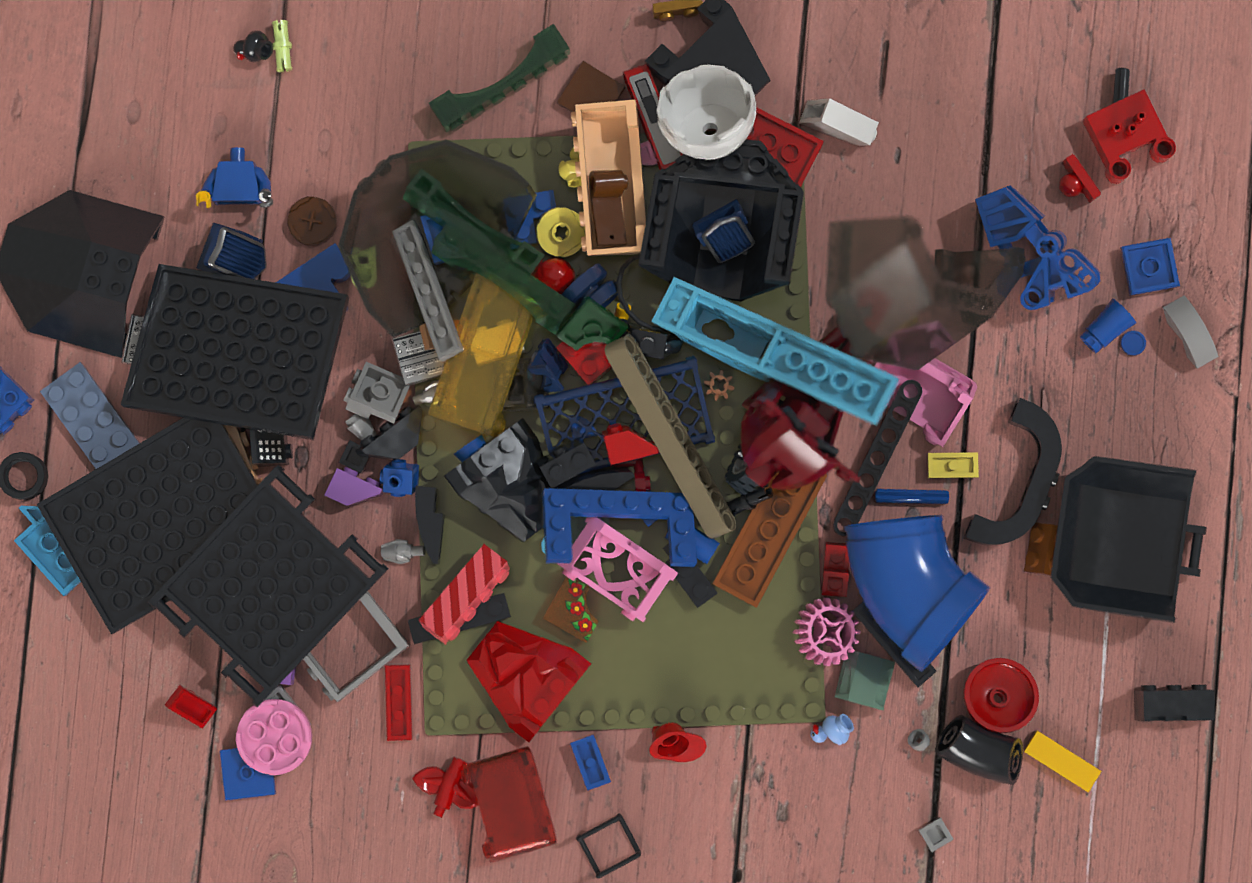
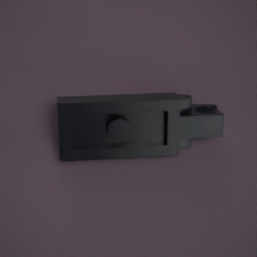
M668 543L663 549L670 558ZM670 559L665 562L669 567L678 572L675 579L697 608L718 594L697 564L695 567L670 566Z

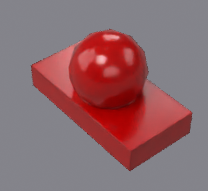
M1073 154L1068 156L1062 162L1068 174L1064 175L1060 180L1059 188L1061 192L1067 197H1076L1082 192L1089 203L1093 202L1101 195L1100 190L1076 156Z
M180 684L165 703L168 709L202 729L218 709L212 703L195 694L194 691L188 690Z

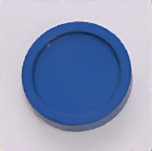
M1129 331L1121 339L1122 350L1131 356L1139 355L1146 347V339L1138 331Z

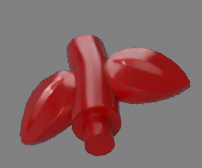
M453 756L445 772L438 767L431 766L420 770L413 776L414 783L422 791L430 795L437 794L434 800V804L437 805L433 813L434 815L442 818L445 810H450L452 802L462 809L477 807L479 804V791L476 785L471 781L461 780L470 763Z

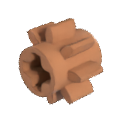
M723 370L717 376L710 372L711 381H704L703 383L709 386V390L705 394L710 395L712 393L715 395L714 400L716 402L718 397L722 395L727 400V390H734V387L728 383L731 381L732 376L725 378ZM715 380L719 383L722 381L725 383L723 386L724 391L713 389Z

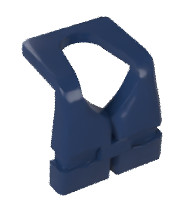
M544 338L538 345V350H535L527 369L532 374L543 375L541 388L544 392H560L564 390L558 379L567 370L568 364L561 354H557V349L551 340Z

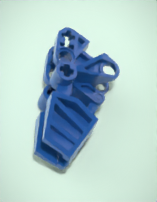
M1009 185L975 199L990 247L998 246L1001 255L1005 257L1010 267V277L1020 279L1032 275L1021 294L1020 300L1023 307L1028 310H1036L1050 305L1051 302L1055 301V290L1064 287L1069 299L1090 292L1100 283V271L1077 249L1071 248L1063 251L1067 243L1065 234L1058 230L1049 231L1041 221L1045 215L1014 187ZM1026 236L1036 248V252L1040 257L1018 263L1011 242L1018 241ZM1051 241L1054 243L1052 247L1049 245ZM1065 256L1073 258L1074 267L1066 265ZM1080 267L1083 268L1079 271L1078 275L1074 273ZM1090 275V281L1085 283V276ZM1031 291L1038 294L1039 302H1033L1030 299L1029 294Z

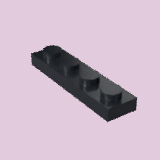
M505 593L491 596L485 603L482 602L476 608L475 616L469 622L465 621L460 627V631L510 618L511 614ZM422 616L407 620L414 644L436 639V637L422 627L419 622Z
M864 601L852 610L855 612L854 615L917 688L937 672L931 664L924 671L920 672L901 656L903 650L877 624Z

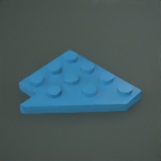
M20 506L19 509L32 525L20 534L14 542L63 596H66L81 583L80 579L38 506Z

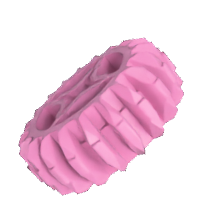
M823 598L822 601L815 599L813 604H806V611L801 610L798 612L802 620L796 619L794 621L796 625H799V629L793 631L794 634H799V638L794 642L802 644L799 652H807L805 658L807 660L814 659V664L816 665L821 663L824 666H830L831 663L838 665L840 659L847 660V653L855 652L852 644L859 643L854 638L855 635L860 634V630H855L854 628L859 621L851 619L855 612H847L848 605H840L838 599H833L832 602L830 598ZM824 611L830 612L837 619L829 621L827 618H823L821 613ZM812 625L814 626L813 634L811 633ZM818 643H825L827 646H831L833 650L827 653L820 650L816 645Z

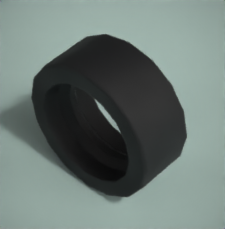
M25 452L13 453L6 457L0 465V487L4 493L12 498L21 500L33 499L41 494L47 486V467L40 458L33 454ZM22 461L31 463L37 470L38 475L34 486L25 491L12 487L8 477L12 466Z

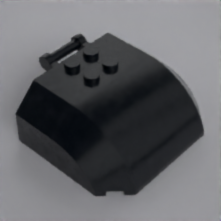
M1093 456L1085 464L1065 477L1051 579L1072 607L1175 623V608L1180 574L1200 577L1201 569H1199L1203 535H1206L1207 527L1187 524L1193 482L1197 470ZM1186 532L1193 533L1189 566L1183 567L1181 563Z

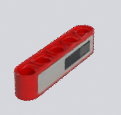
M643 64L623 71V77L631 99L636 100L638 117L647 140L654 151L659 170L662 168L665 170L674 164L675 160L682 156L683 153L676 150L668 142L659 128L657 122L659 93L647 64Z

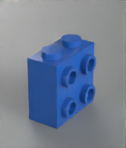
M0 367L1 435L2 433H8L15 425L13 421L19 415L24 416L29 412L34 399Z

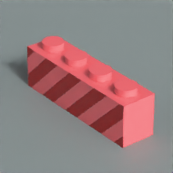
M483 544L419 619L422 627L444 645L449 640L453 641L460 633V627L464 622H469L475 616L476 608L491 597L493 588L498 583H503L508 577L510 567L507 561Z

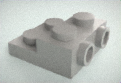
M366 362L362 370L357 369L352 383L356 385L354 389L349 387L343 401L347 402L346 410L367 419L372 414L394 423L411 383L405 384L404 377Z

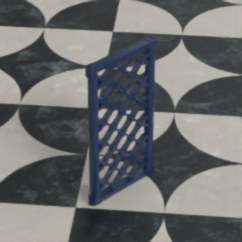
M691 356L687 357L685 361L653 368L652 371L659 383L661 377L670 374L677 380L672 391L667 392L664 390L669 400L675 399L682 403L677 416L680 417L683 410L687 407L697 412V416L691 424L680 420L683 425L688 427L687 433L693 444L705 443L707 445L715 443V436L711 428L699 377L697 358ZM692 369L695 381L694 386L683 381L686 370ZM618 377L543 396V394L534 396L533 401L538 409L548 453H551L555 447L559 446L565 438L571 441L575 440L567 435V432L574 423L585 428V432L581 437L582 440H584L589 432L600 437V441L594 449L587 447L596 465L579 474L618 465H611L608 457L602 458L597 452L604 441L603 435L592 429V425L598 417L607 420L610 426L617 424L616 420L620 413L626 411L634 416L633 421L629 425L630 428L633 427L637 420H641L638 413H633L625 408L626 403L630 399L628 396L622 404H618L610 399L612 389L623 387ZM679 384H685L692 389L685 401L674 396V392ZM696 392L701 409H696L689 405L690 399ZM599 393L604 398L598 410H593L586 405L588 395ZM574 399L580 406L574 416H569L561 411L563 402ZM607 402H611L619 407L613 419H609L601 414ZM550 405L555 414L551 421L546 423L543 407ZM583 408L595 414L589 425H584L576 419ZM559 414L570 419V423L565 431H560L552 426V423ZM701 416H703L706 428L704 433H699L694 428ZM550 429L561 435L555 446H552L548 431ZM648 430L644 434L645 437L649 434ZM660 453L653 454V455H649V456H646V457L658 455V454H660Z

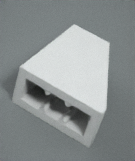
M832 99L808 100L799 122L801 125L857 146L871 145L876 138V129L879 123Z

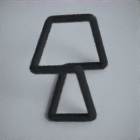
M620 813L584 834L577 835L576 838L595 871L597 879L641 856V851ZM620 821L636 854L600 872L584 839Z

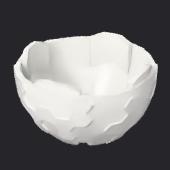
M699 65V67L680 72L662 88L657 106V122L664 137L679 152L697 159H718L734 152L750 134L756 117L755 95L751 84H748L740 75L725 68V66ZM708 129L717 130L713 135L704 134Z

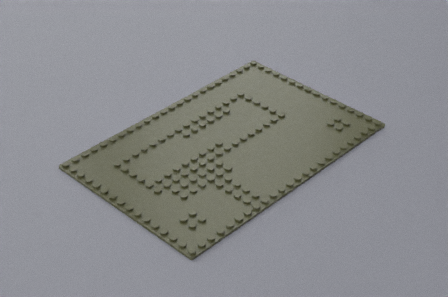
M705 131L704 134L713 135L717 131ZM640 133V144L648 141L646 134ZM577 136L410 142L408 145L410 221L414 220L418 224L452 319H464L468 335L473 334L472 330L478 327L486 326L487 329L497 327L496 323L501 320L510 319L511 322L516 321L525 349L524 353L477 366L471 344L469 343L462 346L464 351L448 359L451 372L415 381V396L422 394L426 385L439 380L451 379L458 391L444 403L434 405L433 403L426 402L418 405L423 409L417 445L419 486L438 489L435 513L445 515L440 565L432 563L427 551L425 556H420L421 615L428 610L482 545L485 544L505 559L510 567L508 577L503 583H498L493 588L491 595L505 593L511 617L499 620V622L571 647L591 663L586 672L538 732L653 728L654 726H661L672 722L679 724L681 727L823 722L826 718L823 663L820 665L814 664V659L807 660L805 658L807 652H799L802 644L794 642L799 638V634L793 633L795 629H799V625H796L794 621L796 619L802 620L798 612L801 610L806 611L805 605L808 603L813 604L815 599L821 600L817 496L757 608L712 584L752 511L745 510L734 516L736 521L734 531L714 538L720 544L709 562L705 564L697 559V566L718 593L697 608L674 578L673 581H668L647 612L645 621L642 622L638 618L632 621L621 614L623 608L576 578V583L580 581L586 585L582 594L585 600L584 608L590 615L591 621L597 624L594 631L591 628L589 632H581L576 630L571 622L582 620L584 612L580 616L573 615L567 610L565 600L577 602L580 596L575 598L572 597V594H569V578L562 574L564 568L557 563H546L545 554L541 548L544 538V527L525 542H522L498 525L495 519L488 514L484 515L474 504L459 497L446 480L444 475L462 463L454 453L481 434L486 444H488L522 418L537 436L543 456L549 454L538 409L533 400L536 395L543 394V396L558 392H544L541 388L543 375L532 374L528 369H523V365L528 367L535 350H538V345L544 338H549L555 347L563 342L557 337V333L580 304L572 309H566L559 300L551 301L540 297L532 282L535 267L545 260L561 258L569 262L573 267L576 279L589 268L599 263L607 272L606 279L602 283L604 284L609 280H615L616 282L620 267L629 257L637 254L587 256V251L582 252L581 247L580 250L571 256L560 257L544 251L538 241L534 245L512 247L504 198L553 190L556 207H566L578 214L584 211L583 201L578 202L577 187H569L567 181L559 175L558 169L562 160L565 162L571 160L570 151L574 147L573 137ZM642 165L646 219L654 175L659 171L658 165ZM803 182L801 188L804 191L790 284L741 302L727 301L810 338L805 187ZM444 210L457 250L458 259L434 266L420 217ZM539 219L533 220V221H534V227H535V233H536V224H537V222L539 221ZM557 226V231L554 233L555 237L565 238L567 227ZM639 259L632 261L624 270L621 281L623 297L627 305H631V311L641 321L659 327L651 321L670 283L640 267ZM412 288L413 332L416 333L420 331L419 326L426 323ZM617 296L605 309L615 314L617 303H620L619 307L621 309L624 308ZM629 316V318H628L627 321L630 322V323H636V322ZM714 319L702 326V332L713 340L718 339L725 342L734 337V330L722 319ZM683 342L682 348L677 354H671L665 359L645 356L651 369L685 361L687 357L691 356L697 358L699 377L711 428L715 436V443L707 445L701 443L694 446L724 500L729 502L739 497L741 494L725 481V474L728 472V466L732 464L731 461L735 457L734 453L739 450L737 448L738 445L741 444V422L746 412L742 403L766 381L737 370ZM569 364L567 370L558 379L564 387L563 391L586 386ZM613 368L596 383L617 378ZM692 369L686 370L683 381L694 386L695 381ZM723 370L725 378L732 376L731 381L728 383L734 387V390H727V400L722 395L718 397L716 402L714 400L715 395L712 393L710 395L705 394L709 390V386L703 383L704 381H711L710 372L717 376ZM671 374L661 377L660 385L662 389L670 392L677 380ZM715 380L713 389L724 391L723 386L725 383L723 381L719 383ZM679 384L674 392V396L685 401L692 389L685 384ZM623 387L612 389L610 399L618 404H622L628 395ZM528 392L530 395L529 404L522 407H507L500 403L501 393L509 395L508 401L523 400L521 394ZM696 392L690 399L689 405L696 409H701ZM599 393L588 395L586 405L593 410H598L604 398ZM783 395L780 397L782 401L786 398ZM574 399L564 401L561 411L567 415H575L580 405ZM629 399L625 405V408L632 411L633 413H637L635 407ZM670 399L672 407L676 414H678L682 403L675 399ZM607 402L601 414L609 419H613L619 407L611 402ZM548 405L543 407L546 423L550 422L555 414V411ZM687 407L683 410L679 419L687 424H691L697 416V412ZM583 408L578 416L591 422L595 414ZM622 411L616 423L629 427L634 416L626 411ZM559 414L552 423V426L560 431H565L570 420ZM703 416L698 419L694 426L699 433L706 432ZM598 417L593 426L596 432L602 434V431L606 430L610 423ZM637 420L632 429L642 435L647 431L641 420ZM571 427L567 432V435L572 437ZM550 429L548 431L552 446H555L561 435ZM648 434V435H647V438H649V439H651V440L653 441V439L651 438L650 434ZM600 437L585 438L583 441L587 447L594 449L600 441ZM565 438L562 440L561 444L566 445L569 442H571V440ZM604 441L597 450L602 458L608 457ZM661 454L642 458L644 475L650 476L651 491L646 492L682 493ZM628 467L634 474V467ZM635 477L613 491H636ZM694 514L695 528L705 533ZM609 518L610 527L663 563L670 559L663 549L669 543L664 538L668 532L667 519H658L651 526L647 527L642 519ZM419 531V544L420 546H424ZM610 542L606 545L607 550L601 547V551L612 553L615 550V545ZM584 550L574 566L581 570L585 569L587 563L580 560L584 557L592 559V553ZM628 550L614 558H603L600 556L602 572L606 582H623L633 579L627 569V559L630 554ZM637 561L632 567L635 574L639 577L642 574L637 570H641L643 564ZM594 571L588 575H585L587 578L598 584L594 575ZM660 573L655 578L645 583V585L649 589L656 581ZM641 586L635 588L639 593V599L635 595L628 597L629 603L636 608L647 594ZM608 591L621 600L622 591ZM496 622L460 631L458 636L453 641L449 640L446 645L437 638L422 642L425 733L427 735L516 733L508 726L466 661ZM812 625L811 633L813 634L814 626ZM587 634H591L588 641L583 638ZM818 643L816 646L823 651V643Z

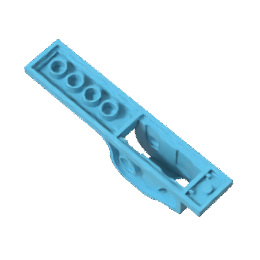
M675 277L651 321L653 324L676 334L683 342L737 370L769 382L770 379L777 380L877 426L899 382L896 376ZM714 319H722L734 330V337L725 342L718 339L713 340L702 332V326Z

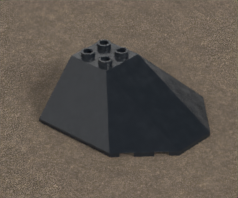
M746 139L734 152L718 159H697L683 154L675 160L674 164L665 170L662 168L654 175L639 266L670 284L675 277L724 300L741 302L788 285L791 280L804 191L798 184H795L789 177V173L777 159L771 156L767 151V147L761 141ZM737 199L748 221L746 226L753 236L755 244L740 255L723 263H718L707 246L703 247L692 225L699 219Z
M68 190L10 222L0 249V283L27 332L123 358L128 334L125 333L127 301L139 260L151 239H159L165 217Z

